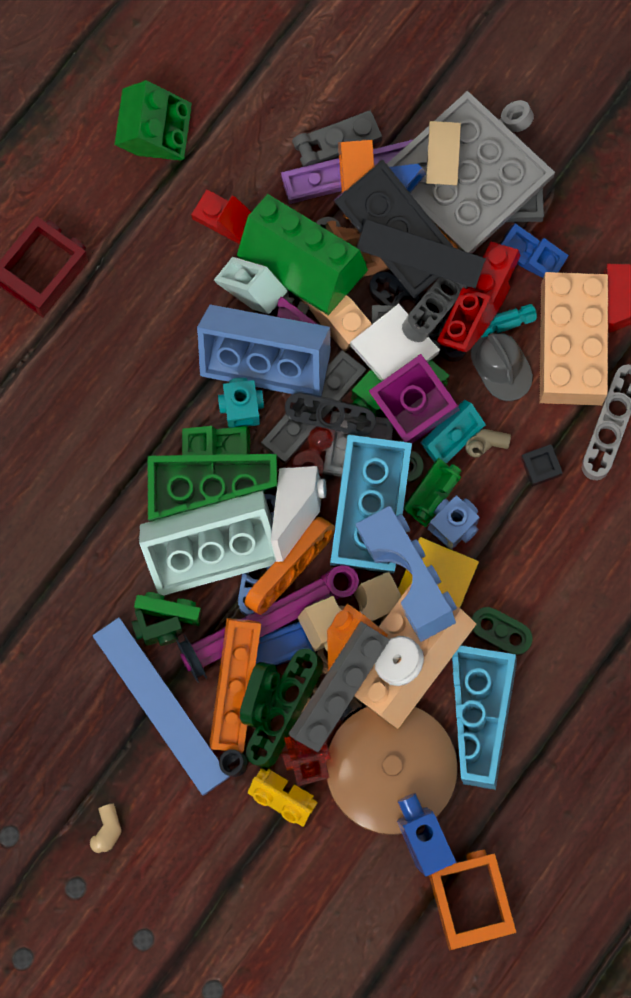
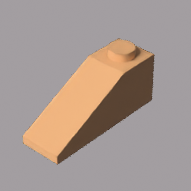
M347 295L329 316L301 299L304 304L308 305L309 310L321 325L330 327V336L341 350L345 352L351 348L350 342L372 325L355 302Z

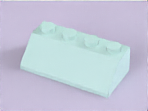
M263 490L140 524L139 544L157 592L163 596L266 568L276 562L271 543L273 519Z

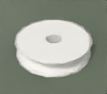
M397 636L390 638V641L375 663V670L379 677L390 685L401 686L408 684L422 670L424 663L423 651L409 637Z

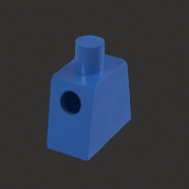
M416 793L398 800L404 817L398 819L397 823L416 868L426 877L455 864L456 860L434 812L428 807L422 808ZM420 825H425L424 831L417 834V828Z

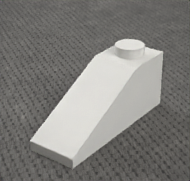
M317 466L279 468L271 543L276 562L284 561L320 512L321 498H326L325 479H320Z

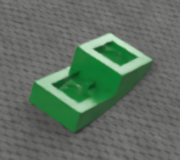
M204 426L182 429V455L250 454V429L247 426L222 429Z

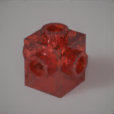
M291 736L284 738L287 751L281 752L286 771L293 770L298 787L330 778L326 760H330L331 756L326 741L320 751L316 752Z

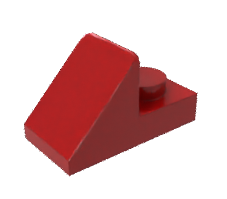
M206 189L191 217L200 224L240 244L247 217L251 211L233 195L228 201Z

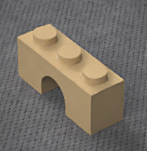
M390 572L361 583L353 593L359 604V612L375 624L382 623L402 597ZM333 596L304 608L297 617L314 652L325 648L328 652L327 629L333 623L335 616L342 611Z

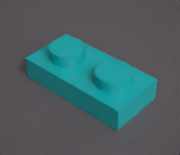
M464 400L458 405L460 409L458 412L439 424L420 442L434 463L437 458L447 463L466 445L472 436L486 425L472 403Z

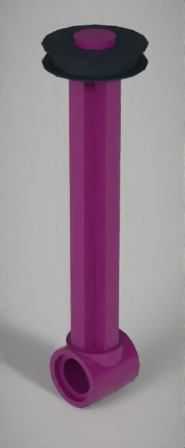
M340 565L331 568L324 575L320 576L319 579L275 601L265 613L258 615L253 612L242 618V620L259 621L261 623L260 639L298 619L297 617L308 606L331 596L334 597L335 601L351 596L358 588V575L349 566ZM337 573H342L348 578V586L344 591H339L334 587L333 578ZM225 627L193 644L189 642L185 635V641L181 643L176 639L181 651V659L198 683V678L202 675L207 679L204 667L222 657Z

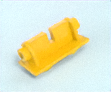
M261 768L257 776L254 777L248 794L253 796L257 803L269 806L281 813L285 820L304 827L310 813L313 812L318 803L313 799L314 795L295 784L289 793L283 791L288 780L271 769L266 771Z

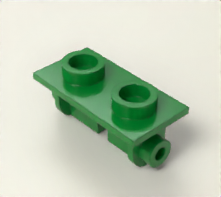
M437 458L403 509L422 526L427 527L434 518L435 514L433 512L437 506L448 497L461 479V469L453 464L448 466L442 459Z

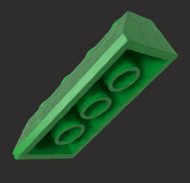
M269 194L264 197L247 217L237 252L238 259L266 266L288 291L328 316L368 271L358 248Z

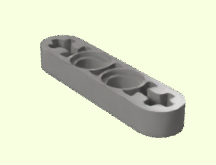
M629 364L618 368L613 377L582 461V471L591 480H601L607 476L631 415V398L628 397L631 396V384L627 389L626 395L620 393L624 384L622 378L626 374L631 375V365ZM612 401H621L626 407V413L621 416L612 414L609 410V404ZM602 429L612 430L616 436L615 442L612 444L601 442L598 436L599 431ZM600 450L605 452L601 460V465L605 469L599 468L598 472L592 470L593 465L588 463V461L593 462Z

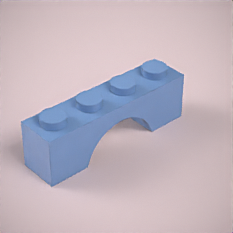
M388 506L355 524L361 540L375 563H396L405 567L412 574L413 579L410 591L402 600L401 605L420 642L456 623L452 611L456 610L457 607L448 591L442 594L437 584L441 583V580L432 565L429 567L425 566L422 558L426 556L418 540L411 541L407 532L410 531V528L402 514L396 516L391 506Z

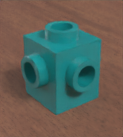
M234 378L229 383L223 384L224 394L218 395L220 414H227L228 428L260 425L258 409L264 408L262 390H256L255 380L248 381L247 378Z

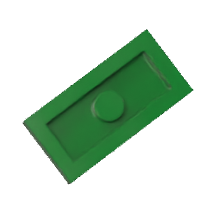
M146 592L145 596H136L135 611L141 609L144 615L167 620L178 616L179 622L196 626L200 625L202 612L201 608L196 607V602L187 599H177V603L165 601V596L153 592Z

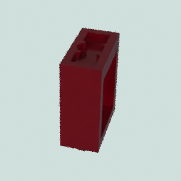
M36 216L0 260V288L44 318L89 261L85 251L86 247L83 243L74 237L68 239L61 234L62 230L54 222L48 219L44 222ZM40 234L72 255L41 294L10 272Z

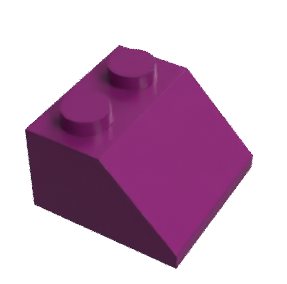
M422 354L369 390L403 441L407 443H414L460 410Z

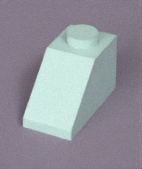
M235 257L230 259L214 279L219 286L248 307L265 314H270L272 310L276 309L280 297L287 293V289L266 266Z

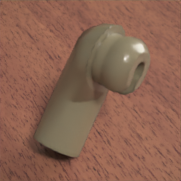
M482 429L467 441L466 451L471 457L477 458L492 446L508 449L511 434Z

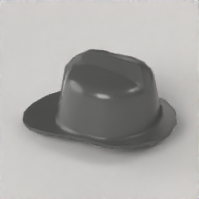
M493 332L487 337H481L472 347L471 359L487 390L494 397L503 401H514L522 398L528 393L532 385L533 374L518 343L511 336L502 332Z

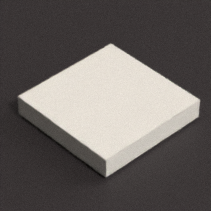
M397 304L350 342V346L381 381L418 355L422 354L428 363L440 351L429 337L423 342H414L404 335L402 324L407 318L408 313L400 304Z

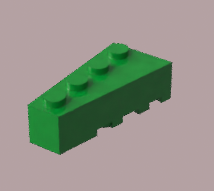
M277 454L148 456V521L151 522L262 490L264 494L276 491L278 484Z

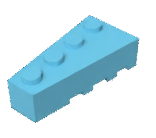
M460 646L452 656L461 780L465 785L496 790L517 665L516 654Z

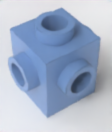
M456 495L450 502L445 499L437 506L433 512L436 516L430 521L428 527L430 532L448 549L452 550L461 540L467 543L478 532L479 529L476 527L480 518L477 515L478 509L468 499L462 501Z

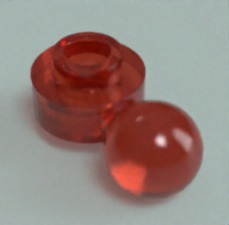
M315 427L308 435L309 449L302 450L294 456L292 468L302 467L304 462L310 461L314 466L318 467L319 476H321L324 464L320 454L331 447L333 434L327 428Z

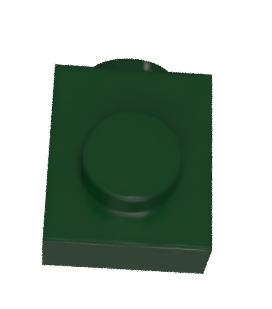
M139 609L135 611L137 620L131 621L137 640L143 638L146 646L158 642L160 646H165L176 642V639L178 640L177 636L183 634L178 616L147 626L143 613Z

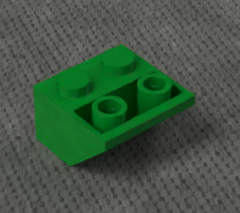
M147 80L123 88L114 145L137 156L183 160L185 157L192 103Z

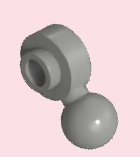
M518 100L508 104L503 109L501 118L498 120L511 132H520L531 125L534 114L527 102Z

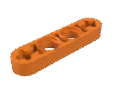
M317 517L284 561L275 562L253 585L246 596L245 606L258 615L265 613L329 543L334 534L335 526L324 518Z

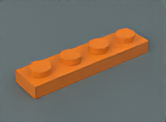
M227 618L209 744L212 750L227 751L234 749L244 752L247 725L242 724L240 720V709L251 673L256 665L261 623L259 621Z

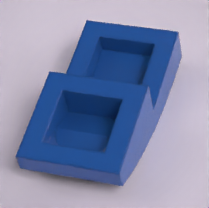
M516 223L510 227L500 243L501 245L519 249L521 256L517 265L542 278L545 272L558 273L569 256L545 238L538 240Z

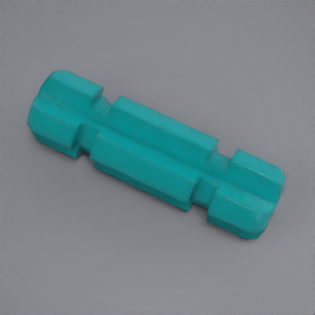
M533 304L521 306L520 310L515 308L496 314L481 337H487L494 331L499 333L521 326L522 322L528 324L536 321L537 312Z

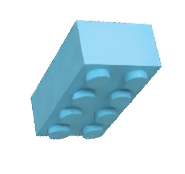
M355 435L347 436L330 565H345L354 569L394 574L396 563L374 562L361 540L355 524L388 506H391L396 516L399 514L403 515L412 443Z

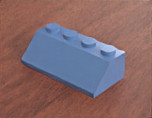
M209 305L197 326L200 376L227 382L234 378H247L248 381L255 380V387L289 394L304 392L317 396L322 395L331 352L330 327Z

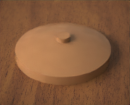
M366 707L349 717L333 737L327 754L326 777L330 793L336 805L348 819L371 832L399 835L402 832L397 820L404 817L398 800L416 793L422 808L428 807L437 817L449 802L457 780V759L454 746L447 732L437 720L425 711L414 707L397 729ZM420 825L417 828V830L424 827L425 825Z

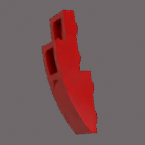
M490 242L483 256L486 259L476 289L468 287V289L462 288L437 339L438 344L467 352L481 338L496 316L511 288L508 281L520 259L519 249Z

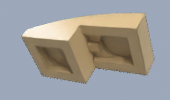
M430 121L426 184L457 185L461 123Z

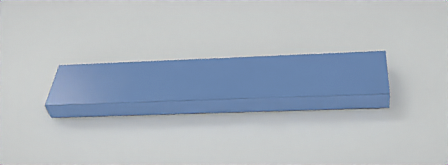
M117 618L92 635L202 796L230 778V776L225 775L221 771L219 760L121 619Z

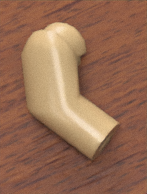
M114 803L98 808L103 826L97 835L93 836L90 840V847L96 853L111 850L121 835V826Z

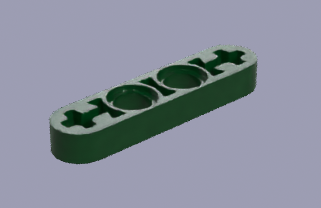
M300 649L293 655L278 688L271 698L270 714L267 721L255 729L247 745L246 757L248 761L259 768H270L278 760L290 736L289 732L300 717L323 671L324 664L321 656L311 649ZM304 660L313 663L310 669L302 666ZM298 675L299 677L304 678V684L299 680L295 679V676ZM295 685L298 686L299 695L297 699L293 702H287L285 694L288 688ZM277 715H283V727L278 731H272V719ZM265 734L276 738L275 741L272 742L264 737ZM259 748L268 751L265 757L257 754Z

